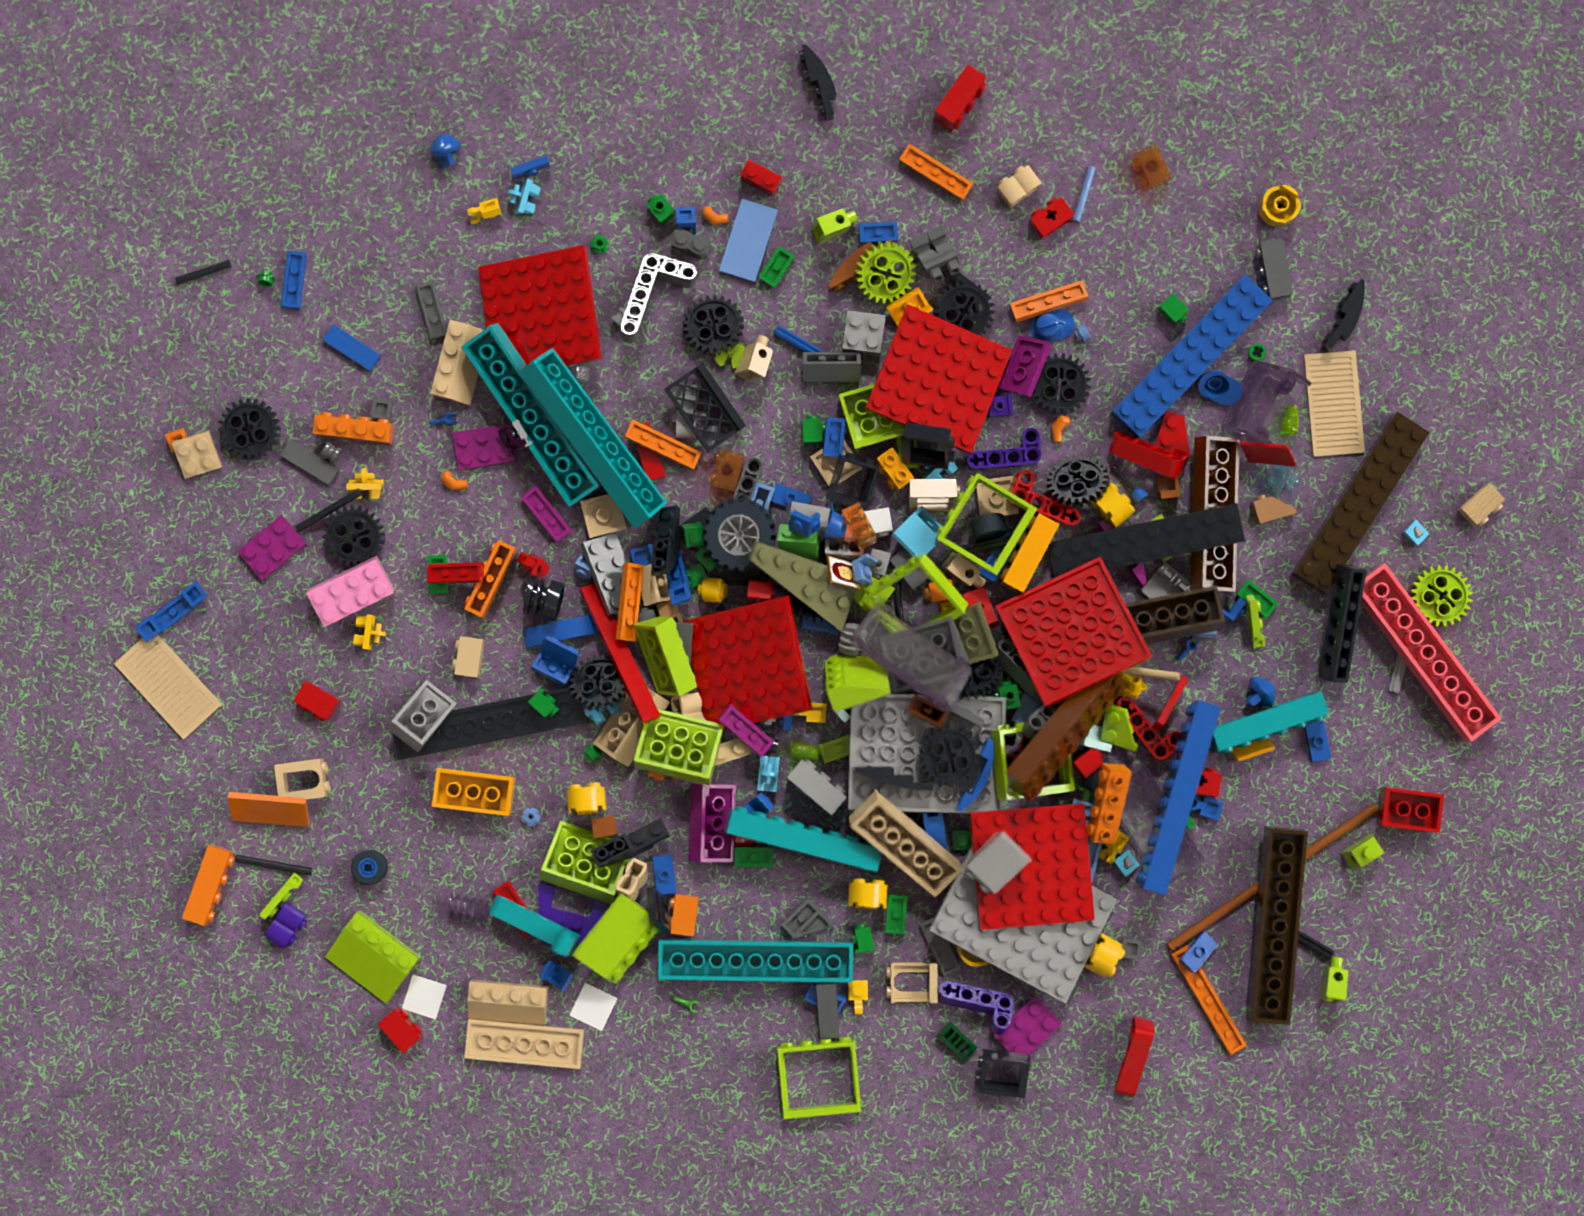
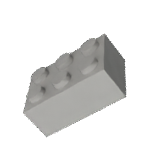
M808 759L805 762L801 760L787 778L832 815L847 798L844 795L846 791L837 784L835 787L830 784L829 781L831 779L823 772L817 773L814 770L816 766Z

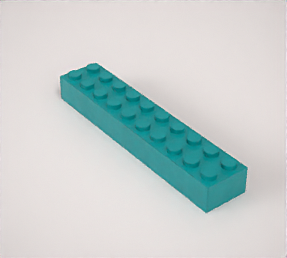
M499 323L490 325L461 346L510 421L514 422L518 419L528 435L526 439L528 442H532L528 446L568 507L576 504L601 487L602 484L593 475L591 469L582 460L579 453L570 444L562 430L559 429L556 422L547 413L544 406L518 373L527 365Z
M553 348L518 372L634 529L667 504V501Z
M659 939L658 980L853 983V942Z

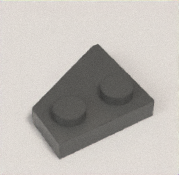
M809 897L781 924L794 939L834 925Z

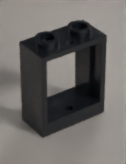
M906 422L902 435L903 463L948 470L949 464L954 461L955 451H952L955 443V437H952V429ZM914 440L945 444V452L915 448Z
M846 452V455L839 453L826 498L831 502L866 511L879 470V466L874 463L875 460L864 457L863 460L858 459L857 455ZM845 462L868 468L859 498L836 492Z
M983 1049L982 1056L978 1057L980 1074L976 1073L975 1085H978L979 1093L1025 1098L1030 1069V1055ZM987 1061L1020 1065L1017 1084L985 1080Z

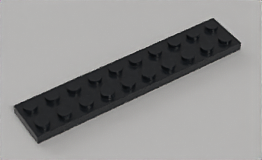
M1238 503L1053 541L1049 543L1048 550L1054 578L1098 557H1101L1108 570L1245 542Z
M569 687L544 692L545 696L550 694L556 700L554 704L559 709L552 718L550 716L547 718L543 717L528 702L535 694L452 710L419 752H416L393 734L398 760L588 723L584 712L585 707L582 708L580 703H576L575 698H572Z

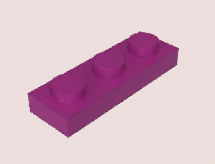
M537 486L521 497L557 543L572 531Z
M730 704L717 719L761 757L774 743L771 738Z

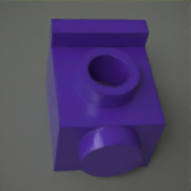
M1012 396L994 397L987 413L989 418L1012 416L1014 414ZM996 403H1001L1002 409H997Z

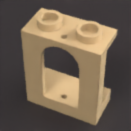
M324 759L274 765L278 796L306 798V800L328 797L330 783L326 781L325 774L328 773L327 762H324ZM313 770L319 775V784L315 788L289 792L287 773Z
M890 962V967L886 968V977L890 979V987H887V998H890L891 1003H938L936 962ZM902 972H929V991H899L894 987V977Z

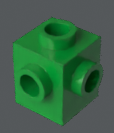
M1011 680L1001 681L1002 685H997L998 690L993 691V696L1006 697V710L1021 707V687L1017 686L1014 682L1011 683Z

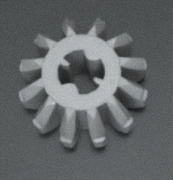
M847 623L841 632L839 651L845 655L857 656L864 641V628L855 623Z

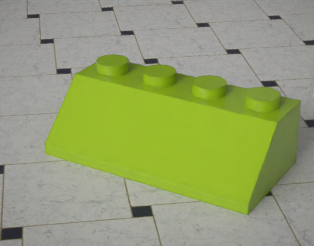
M659 616L633 624L657 694L681 697L696 688L695 675L690 668L689 658L685 654L683 641L679 637L677 625L673 617Z

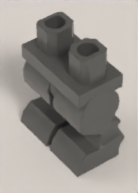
M943 225L928 231V238L924 233L909 240L914 256L918 259L927 278H931L934 283L942 281L944 279L942 273L947 270L953 276L960 272L958 256L951 242L947 240Z

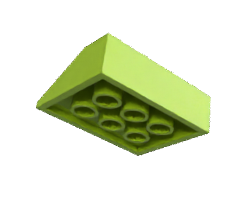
M874 384L839 394L840 405L855 449L903 435L905 426L865 409Z
M834 655L825 660L827 694L834 712L891 694L888 670L884 658Z
M658 709L661 717L645 723L634 757V767L710 786L724 725Z
M560 821L542 866L540 880L613 904L617 893V882L624 874L628 859L598 868L590 850L613 838L607 836L594 838L592 831Z
M621 893L572 955L605 979L616 984L623 977L629 966L635 962L640 952L647 947L652 937L658 933L659 929L654 926V922H650L648 909Z
M358 911L346 925L325 958L387 1004L421 959V956L362 911Z

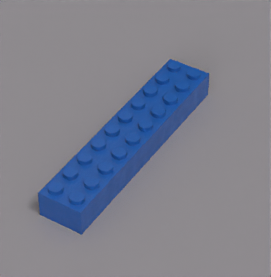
M1245 274L1110 414L1135 438L1139 439L1273 300Z
M1200 700L1192 701L1191 704L1187 705L1185 715H1187L1186 723L1183 722L1180 728L1181 740L1177 741L1174 749L1176 757L1175 760H1171L1169 766L1171 774L1169 779L1166 778L1163 789L1166 791L1164 797H1161L1158 803V808H1160L1159 815H1155L1153 820L1154 832L1153 835H1149L1147 840L1149 849L1142 857L1141 864H1144L1142 872L1139 871L1136 878L1137 887L1162 895L1167 893L1221 709L1219 706Z

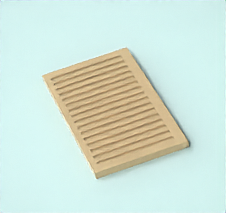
M1356 351L1305 354L1304 362L1313 457L1364 454L1365 447Z
M159 635L149 642H145L143 638L140 639L114 663L183 740L222 706L221 702Z

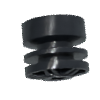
M532 575L524 592L523 614L529 615L531 608H533L532 616L536 617L539 610H542V619L555 622L561 608L565 583L552 580L547 588L545 587V578L542 577L539 585H537L538 576Z

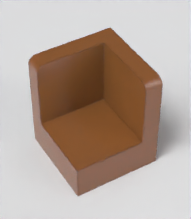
M1158 477L1156 479L1159 501L1181 497L1178 477Z
M615 815L591 819L594 838L618 834Z

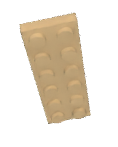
M468 1019L464 1058L580 1069L584 1029Z

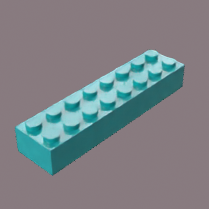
M735 806L734 809L729 808L724 827L726 833L876 872L878 870L882 852L867 840L862 843L859 838L846 835V838L841 837L842 834L831 830L824 833L822 832L823 829L809 825V828H805L804 824L793 820L789 824L785 822V819L772 815L771 819L766 818L767 814L753 811V814L747 813L748 809Z

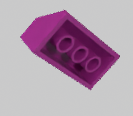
M691 784L689 861L734 862V835L726 833L724 827L729 808H735L736 785L710 784L708 786L704 784Z

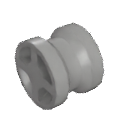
M622 307L618 309L616 315L611 317L620 328L626 311Z

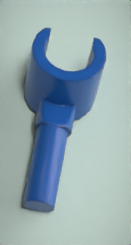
M446 413L443 418L430 421V425L440 423L456 425L458 422L451 420L457 414Z
M1189 636L1186 647L1177 659L1181 661L1190 650H1195L1198 647L1199 640L1195 644H1191L1193 636Z

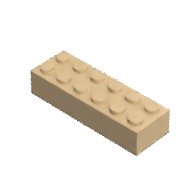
M876 790L849 816L850 825L854 830L934 897L962 872L960 861Z

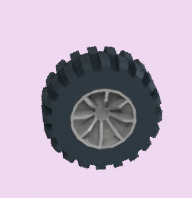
M733 498L718 504L708 514L703 524L702 541L710 559L718 566L729 571L745 572L757 567L749 560L754 542L774 547L776 529L772 517L763 506L749 499Z

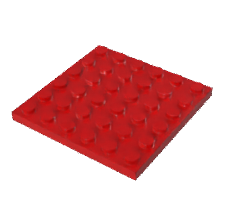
M585 245L478 267L486 328L499 323L526 365L551 348L555 350L566 366L602 360L587 247Z
M907 304L865 409L903 426L908 422L952 429V437H955L954 448L971 454L1012 350Z
M1101 557L995 606L1045 707L1051 706L1152 658V654Z
M789 596L683 621V623H693L691 662L697 690L702 699V714L706 721L722 724L717 719L729 704L752 723L813 710Z
M1084 804L969 813L973 855L994 833L1004 832L1031 859L995 894L984 893L979 888L980 883L975 879L979 930L1095 920Z

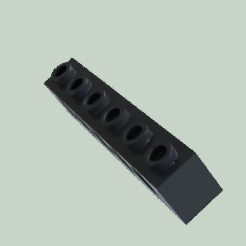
M1337 564L1319 670V677L1330 682L1348 683L1367 572V569L1355 565Z

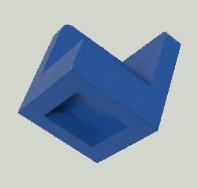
M695 207L676 208L677 228L692 227V235H696Z

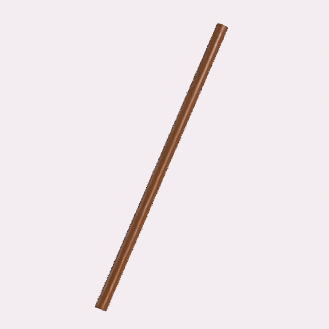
M1372 803L1307 847L1306 860L1377 813L1379 810L1376 805ZM1259 881L1167 942L1171 951L1256 895L1259 890Z

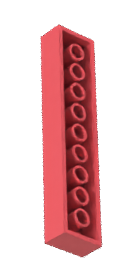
M1384 563L1368 573L1365 578L1361 605L1464 743L1472 742L1502 718L1388 566Z

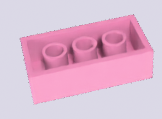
M375 556L308 589L306 594L323 626L326 627L393 594L394 588L378 557Z

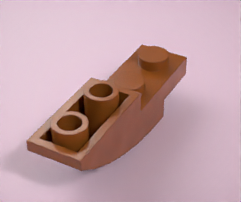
M871 242L860 247L842 263L829 283L828 288L830 291L835 290L837 292L845 287V283L852 281V283L856 282L855 277L859 276V274L854 272V270L860 269L856 262H862V259L859 257L860 255H867L865 249L872 250Z

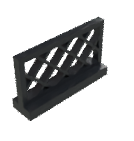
M701 363L664 389L707 453L746 427V424L704 363ZM692 374L698 379L697 387L687 385L688 377ZM675 386L683 387L682 398L675 397L670 389ZM686 388L697 390L695 401L684 399ZM699 391L707 392L709 395L708 403L698 401ZM684 401L694 403L693 414L686 413L683 410ZM697 404L707 406L706 416L696 415ZM710 407L718 408L720 411L719 419L709 417ZM695 417L705 419L703 430L697 429L694 426ZM708 420L718 422L717 432L706 430ZM721 423L729 424L733 431L728 434L720 433ZM706 433L716 435L715 443L710 447L705 442Z

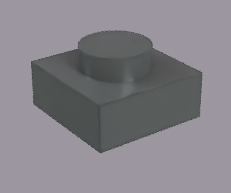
M373 398L371 418L391 421L393 401Z
M1122 937V949L1125 950L1123 958L1140 960L1142 941Z

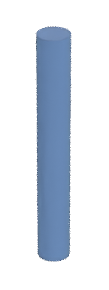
M1088 166L1073 221L1080 223L1096 168L1093 166Z

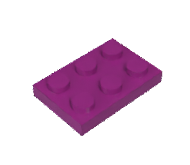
M1018 335L998 389L1032 397L1052 344L1047 341Z
M509 423L453 432L458 470L515 462V454H511V447H507L501 441L500 434L498 433V430L509 425Z
M281 514L237 552L263 581L307 545V543Z
M1034 995L1012 1016L1008 1030L1002 1035L994 1033L993 1036L1008 1052L1030 1055L1062 1023Z

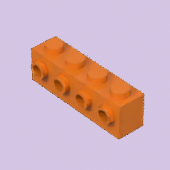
M321 412V415H315L313 434L320 437L392 445L394 425L386 419H378L375 422L370 421L368 417L359 416V419H351L350 415L340 414V417H332V413Z
M500 540L497 543H493L489 552L491 555L484 562L483 582L473 584L474 590L471 595L467 596L464 603L466 605L465 610L485 618L518 549Z
M1103 763L1102 770L1099 772V784L1095 790V801L1090 811V823L1087 825V836L1094 843H1116L1132 774L1125 765Z
M214 844L208 845L182 919L202 926H206L213 921L215 904L218 905L222 896L220 893L221 887L225 886L228 880L227 870L232 867L235 857H233L234 851Z

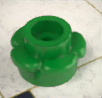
M596 235L591 240L590 247L595 253L601 254L608 250L609 241L606 237Z
M261 271V274L256 275L258 278L257 283L261 286L271 287L275 281V277L269 271Z
M594 744L585 746V757L589 761H598V758L601 756L600 750Z

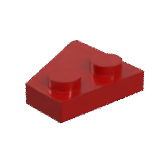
M1165 411L1154 445L1169 452L1173 449L1183 450L1189 454V459L1190 450L1184 416Z

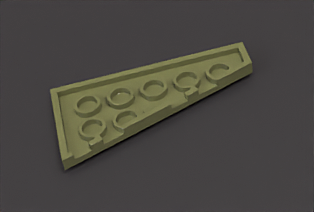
M755 541L749 560L806 606L819 614L834 628L842 632L856 589L831 583L828 566Z
M979 600L966 609L964 614L954 620L967 653L969 664L998 656L994 639Z

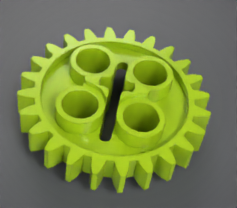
M888 241L885 242V245L878 242L877 248L872 244L871 251L865 249L866 256H859L862 262H856L860 269L854 270V272L859 274V276L855 277V280L860 282L857 287L862 289V294H867L868 299L871 300L873 298L876 303L880 299L883 304L888 299L892 303L893 297L898 300L900 299V293L906 295L905 288L911 290L908 284L909 282H915L911 276L916 275V273L911 269L915 268L916 265L911 263L914 258L908 256L910 252L908 250L904 251L902 245L898 247V244L895 242L892 245ZM883 257V262L877 265V259ZM900 262V267L894 270V265ZM875 267L882 271L888 270L892 274L900 275V278L894 277L887 273L882 274L877 270H870V268ZM877 275L876 281L870 283L871 277ZM894 280V285L888 288V283Z
M1436 565L1435 570L1432 566L1428 567V572L1422 570V576H1416L1418 582L1411 583L1415 587V589L1409 590L1410 593L1414 594V597H1411L1412 600L1415 601V604L1430 624L1434 621V627H1438L1440 622L1442 627H1446L1447 622L1450 626L1454 625V620L1460 622V616L1464 617L1467 615L1464 610L1471 609L1467 603L1473 602L1472 599L1468 598V595L1473 594V592L1467 591L1471 584L1465 585L1464 583L1468 578L1461 579L1462 572L1455 574V567L1448 571V565H1444L1442 570L1440 565ZM1438 577L1443 580L1441 588L1436 585ZM1428 584L1431 585V587H1432L1435 591H1433L1432 589H1429V588H1428ZM1452 590H1456L1458 592V598L1456 600H1454L1451 597ZM1426 592H1428L1431 595L1430 602H1426L1424 600V594ZM1443 592L1442 597L1444 599L1439 600L1440 595L1438 593ZM1448 601L1454 604V608L1451 607ZM1441 604L1446 607L1444 615L1439 612Z

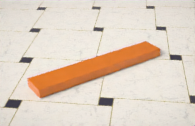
M1185 945L1171 953V956L1231 1056L1247 1045L1201 966L1195 973H1191L1179 961V958L1189 948L1188 945Z

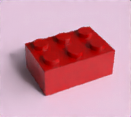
M968 64L936 108L933 120L951 133L954 128L958 130L964 121V114H969L975 106L976 97L980 99L985 92L987 77Z
M1381 787L1377 825L1440 833L1444 794Z

